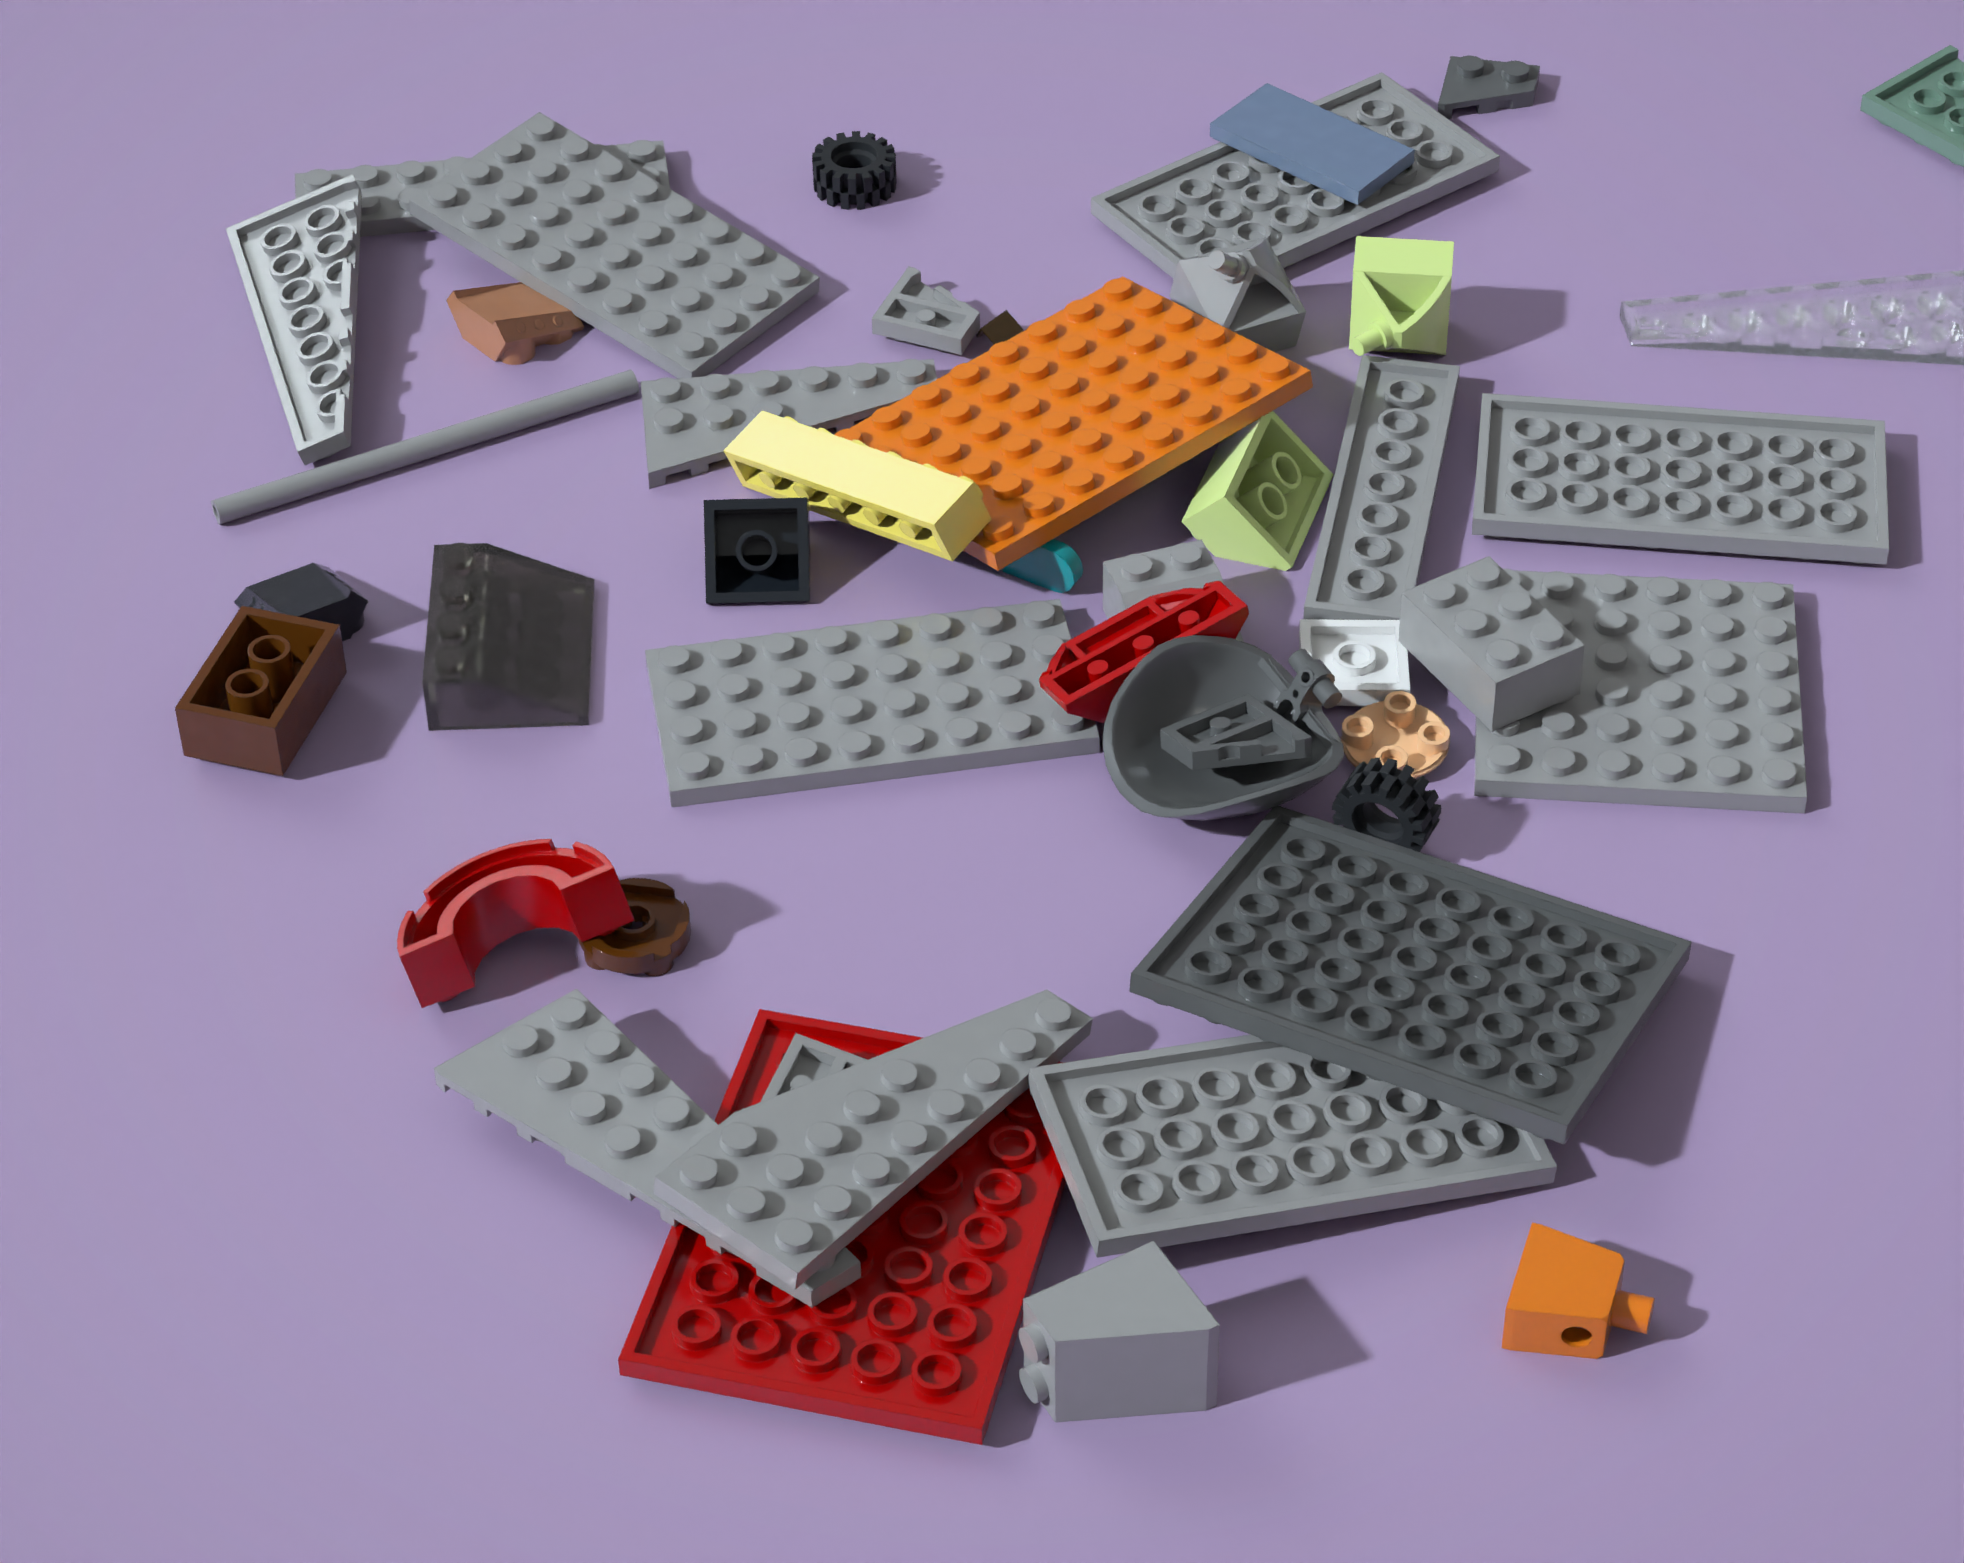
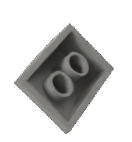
M1202 539L1139 554H1130L1125 557L1103 561V611L1109 619L1152 595L1183 588H1203L1205 583L1218 580L1223 584L1224 582ZM1239 632L1236 640L1244 642L1241 632Z

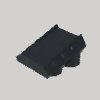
M310 563L246 587L234 603L239 608L246 606L340 625L343 642L351 639L352 635L363 627L365 621L363 612L368 600L329 567Z

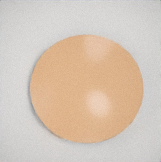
M1394 691L1389 693L1384 701L1367 705L1353 715L1346 717L1342 723L1341 741L1345 756L1355 767L1363 761L1368 764L1371 758H1380L1382 765H1384L1389 758L1397 760V769L1401 771L1406 764L1414 768L1411 776L1418 778L1430 773L1444 761L1450 746V730L1437 714L1422 705L1416 704V699L1412 694L1404 691Z

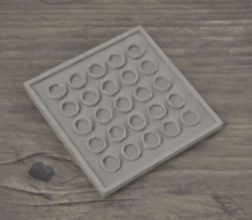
M1504 569L1585 645L1580 694L1493 732L1475 716L1474 796L1805 814L1807 787L1793 584Z

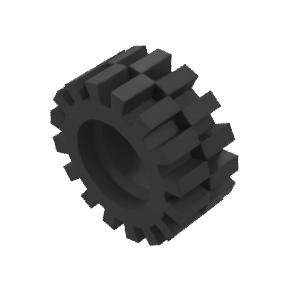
M852 131V137H846L845 133L842 132L836 134V140H833L831 137L823 139V145L817 144L815 153H812L814 191L817 192V197L821 201L827 199V204L832 207L838 202L841 203V209L849 210L850 204L857 205V210L865 209V203H870L872 207L880 205V199L887 201L891 198V192L895 193L897 184L896 153L894 152L893 145H888L887 139L883 137L876 140L875 134L869 132L865 137H860V131Z
M1371 758L1368 764L1363 761L1353 770L1336 795V799L1332 804V810L1336 812L1332 818L1336 825H1343L1345 828L1420 852L1440 821L1438 817L1441 814V805L1435 804L1439 798L1435 789L1425 790L1429 781L1423 775L1417 780L1411 776L1414 768L1406 764L1401 771L1397 769V760L1388 758L1385 764L1382 765L1380 758ZM1376 804L1388 808L1397 816V818L1387 815L1386 813L1381 811L1376 806Z

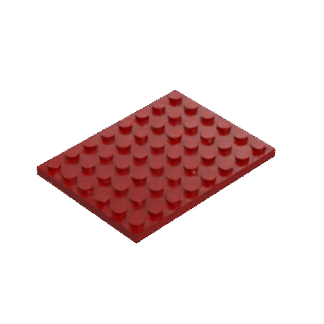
M759 1009L714 1121L719 1125L734 1112L761 1102L796 1033L867 1060L923 1037ZM1028 1088L845 1246L860 1261L861 1278L814 1307L808 1306L757 1276L756 1268L735 1254L725 1251L721 1255L706 1246L704 1236L682 1223H679L676 1227L672 1226L619 1355L620 1375L982 1445L1023 1319V1299L1031 1294L1066 1184L1065 1177L1030 1089Z

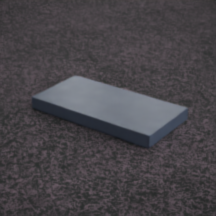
M1268 83L1210 123V137L1356 205H1359L1414 163L1415 149Z

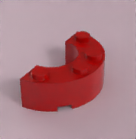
M536 839L512 843L489 850L468 859L439 877L423 891L426 902L415 914L414 911H407L401 922L397 937L399 957L421 1008L437 1002L449 1001L461 992L475 987V972L482 958L496 945L516 934L536 928H560L573 932L581 942H584L596 936L608 935L620 926L635 921L610 860L597 849L577 841L572 845L573 849L555 847L552 839Z

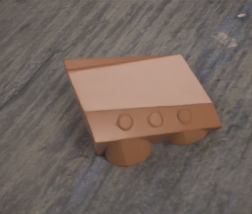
M522 282L455 290L446 300L462 338L495 362L500 360L510 365L524 364L534 358L536 354L535 347L543 344H561L571 339L575 332L581 331L584 328L579 317L575 316L571 310Z

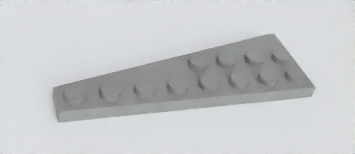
M354 174L226 228L297 452L304 465L331 457L336 452L351 446L362 191Z
M578 989L571 991L434 1068L436 1085L445 1093L450 1088L473 1101L474 1110L486 1117L494 1113L516 1126L517 1135L531 1143L535 1140L554 1148L565 1157L566 1164L629 1201L637 1197L658 1209L663 1221L674 1227L682 1223L705 1237L706 1246L721 1255L725 1251L735 1254L752 1264V1267L756 1268L757 1276L810 1307L816 1306L861 1278L860 1261L844 1247L794 1290L653 1194L655 1176L710 1133L718 1124Z

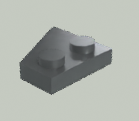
M1471 55L1463 57L1450 56L1438 102V112L1447 119H1452V110L1456 108L1476 106L1478 114H1485L1504 108L1517 109L1533 106L1539 83L1540 66L1528 65L1521 61L1501 62L1484 60Z
M1250 694L1243 695L1160 729L1161 748L1193 771L1301 759L1312 755V737Z

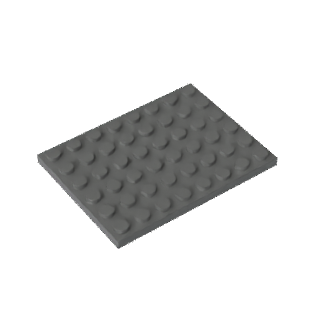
M1276 806L1271 809L1131 972L1129 992L1151 999L1157 1004L1171 1006L1205 1018L1211 1023L1222 1024L1254 1035L1265 1042L1276 1043L1308 1054L1319 1061L1330 1062L1365 1074L1371 1079L1385 1081L1419 1093L1425 1098L1442 1101L1476 1113L1482 1118L1496 1120L1530 1132L1536 1137L1550 1139L1565 1145L1688 962L1692 942L1291 809Z

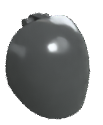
M1192 635L1162 643L1136 665L1124 680L1111 702L1104 723L1102 743L1105 764L1111 779L1119 793L1130 804L1141 812L1157 817L1201 821L1249 816L1289 802L1323 781L1337 769L1344 757L1343 743L1333 725L1322 711V705L1329 709L1336 706L1342 699V693L1334 685L1335 676L1320 659L1314 660L1305 649H1299L1289 657L1288 662L1297 673L1294 678L1272 655L1254 645L1233 638ZM1250 694L1312 737V755L1307 758L1193 771L1161 748L1160 729L1243 695Z

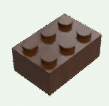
M241 606L175 707L184 756L283 776L347 673L340 625Z

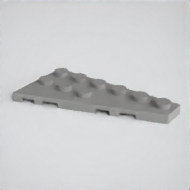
M906 359L900 362L856 363L854 365L834 367L811 366L795 370H760L755 373L710 374L703 377L676 379L666 377L657 380L641 381L649 489L666 484L665 476L688 470L691 477L709 472L708 464L726 459L727 456L723 450L761 411L783 418L789 416L798 423L815 429L833 428L835 432L850 428L854 426V421L870 417L877 409L890 406L910 395L915 388L937 380L934 359Z

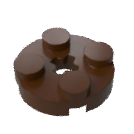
M646 878L619 880L635 921L620 926L608 935L596 936L584 942L579 940V944L584 951L585 961L589 967L596 970H609L626 974L645 973L649 976L664 975L672 969L674 965L673 960L682 954L689 943L691 936L689 907L685 900L682 904L681 901L676 899L675 890L663 882ZM633 922H641L643 924V927L639 929H625L630 928Z

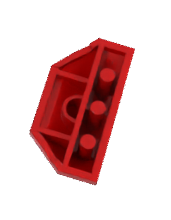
M1219 580L1205 583L1203 588H1183L1149 596L1061 644L1051 659L1047 671L1043 672L1039 677L1040 687L1068 714L1105 723L1111 702L1124 680L1136 665L1155 647L1175 638L1192 635L1236 639L1249 615L1248 605Z

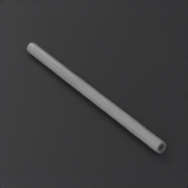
M627 370L211 501L212 510L220 525L639 392L638 382L634 372Z

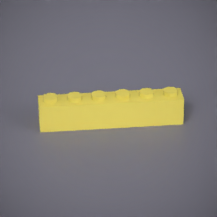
M761 411L723 450L743 487L774 498L807 497L810 511L952 562L992 520L982 500L983 493L981 489L970 478L966 476L957 477L939 471L930 464L921 465L902 458L895 452L889 451L886 453L868 447L859 440L854 439L851 441L833 435L824 428H812L798 423L789 416L783 418Z

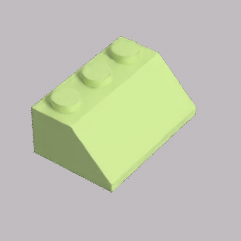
M1272 411L1220 441L1181 522L1190 530L1195 539H1202L1206 548L1215 557L1287 571L1295 563L1334 474Z

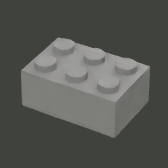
M1490 556L1402 592L1398 641L1492 732L1580 694L1585 645Z

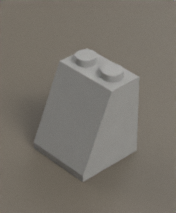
M1152 1241L1023 1299V1327L1019 1329V1339L1024 1350V1368L1019 1370L1020 1381L1027 1397L1034 1404L1041 1402L1055 1422L1206 1411L1217 1406L1220 1324L1156 1243Z

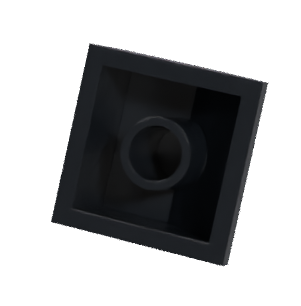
M807 497L704 500L706 604L810 602V513Z

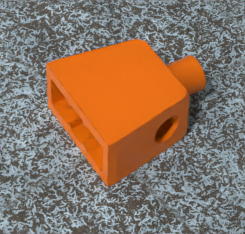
M1532 1222L1506 1305L1502 1348L1512 1351L1597 1359L1604 1355L1612 1326L1643 1334L1648 1333L1655 1298L1621 1290L1625 1259L1620 1253Z

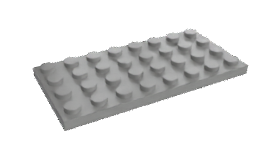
M1381 72L1312 102L1319 107L1415 149L1414 163L1359 205L1219 142L1092 197L1091 214L1173 279L1179 260L1263 237L1267 238L1281 266L1285 268L1498 172L1500 155Z
M540 112L409 200L410 215L526 286L571 310L575 316L677 378L707 376L819 292V276Z
M1482 393L1472 535H1484L1495 538L1540 539L1548 542L1567 541L1592 543L1595 545L1636 546L1648 549L1692 550L1701 553L1719 552L1747 554L1756 557L1775 556L1799 558L1802 560L1816 559L1852 562L1855 564L1887 565L1889 528L1885 421Z
M1060 599L1032 601L1030 603L997 607H982L941 614L932 613L924 616L877 620L875 622L843 626H827L819 629L773 633L738 639H722L713 642L681 646L673 645L665 648L645 650L646 667L671 807L1099 753L1100 737L1095 721L1068 714L1040 687L1039 677L1043 672L1047 671L1051 659L1061 644L1071 639Z
M1251 1034L1029 1068L1028 1087L1097 1258L1127 1253L1152 1241L1158 1247H1165L1554 1183L1557 1165L1544 1139L1536 1137L1530 1132L1496 1120L1482 1118L1476 1113L1439 1100L1425 1098L1419 1093L1385 1081L1371 1079L1365 1074L1330 1062L1319 1061L1308 1054L1276 1043L1265 1042Z

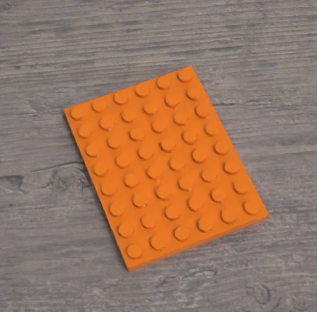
M1122 276L1106 282L1097 291L1082 299L1070 302L1061 311L1044 320L1032 323L1025 331L1007 341L994 344L989 351L967 363L955 366L946 375L927 385L915 388L910 395L890 406L877 409L872 416L850 428L840 430L834 435L851 441L856 439L868 447L886 453L889 451L895 452L902 458L921 465L930 464L939 471L957 477L966 476L973 480L983 493L982 500L992 520L963 551L999 571L1313 388L1311 370Z

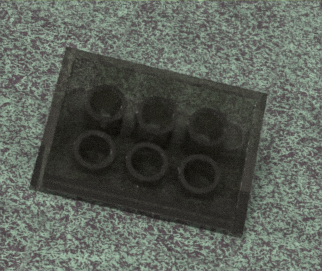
M488 543L434 545L422 680L429 731L589 725L595 601L594 579Z

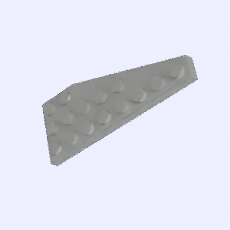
M1046 989L734 1112L655 1176L653 1194L796 1290L1029 1088V1068L1057 1064L1090 1035L1093 1018Z

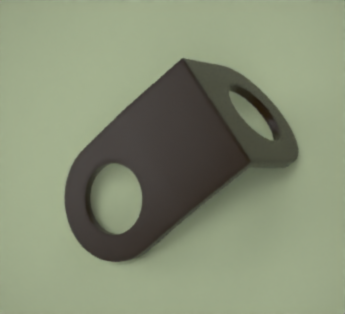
M1005 310L981 327L976 337L979 338L985 334L993 344L1007 341L1024 330L1011 314Z

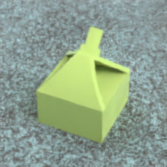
M1356 236L1349 336L1350 350H1353L1358 356H1362L1370 351L1446 355L1454 251L1453 241Z

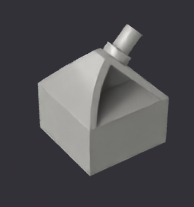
M1266 237L1182 259L1177 263L1169 295L1173 302L1273 352L1296 346L1306 310Z

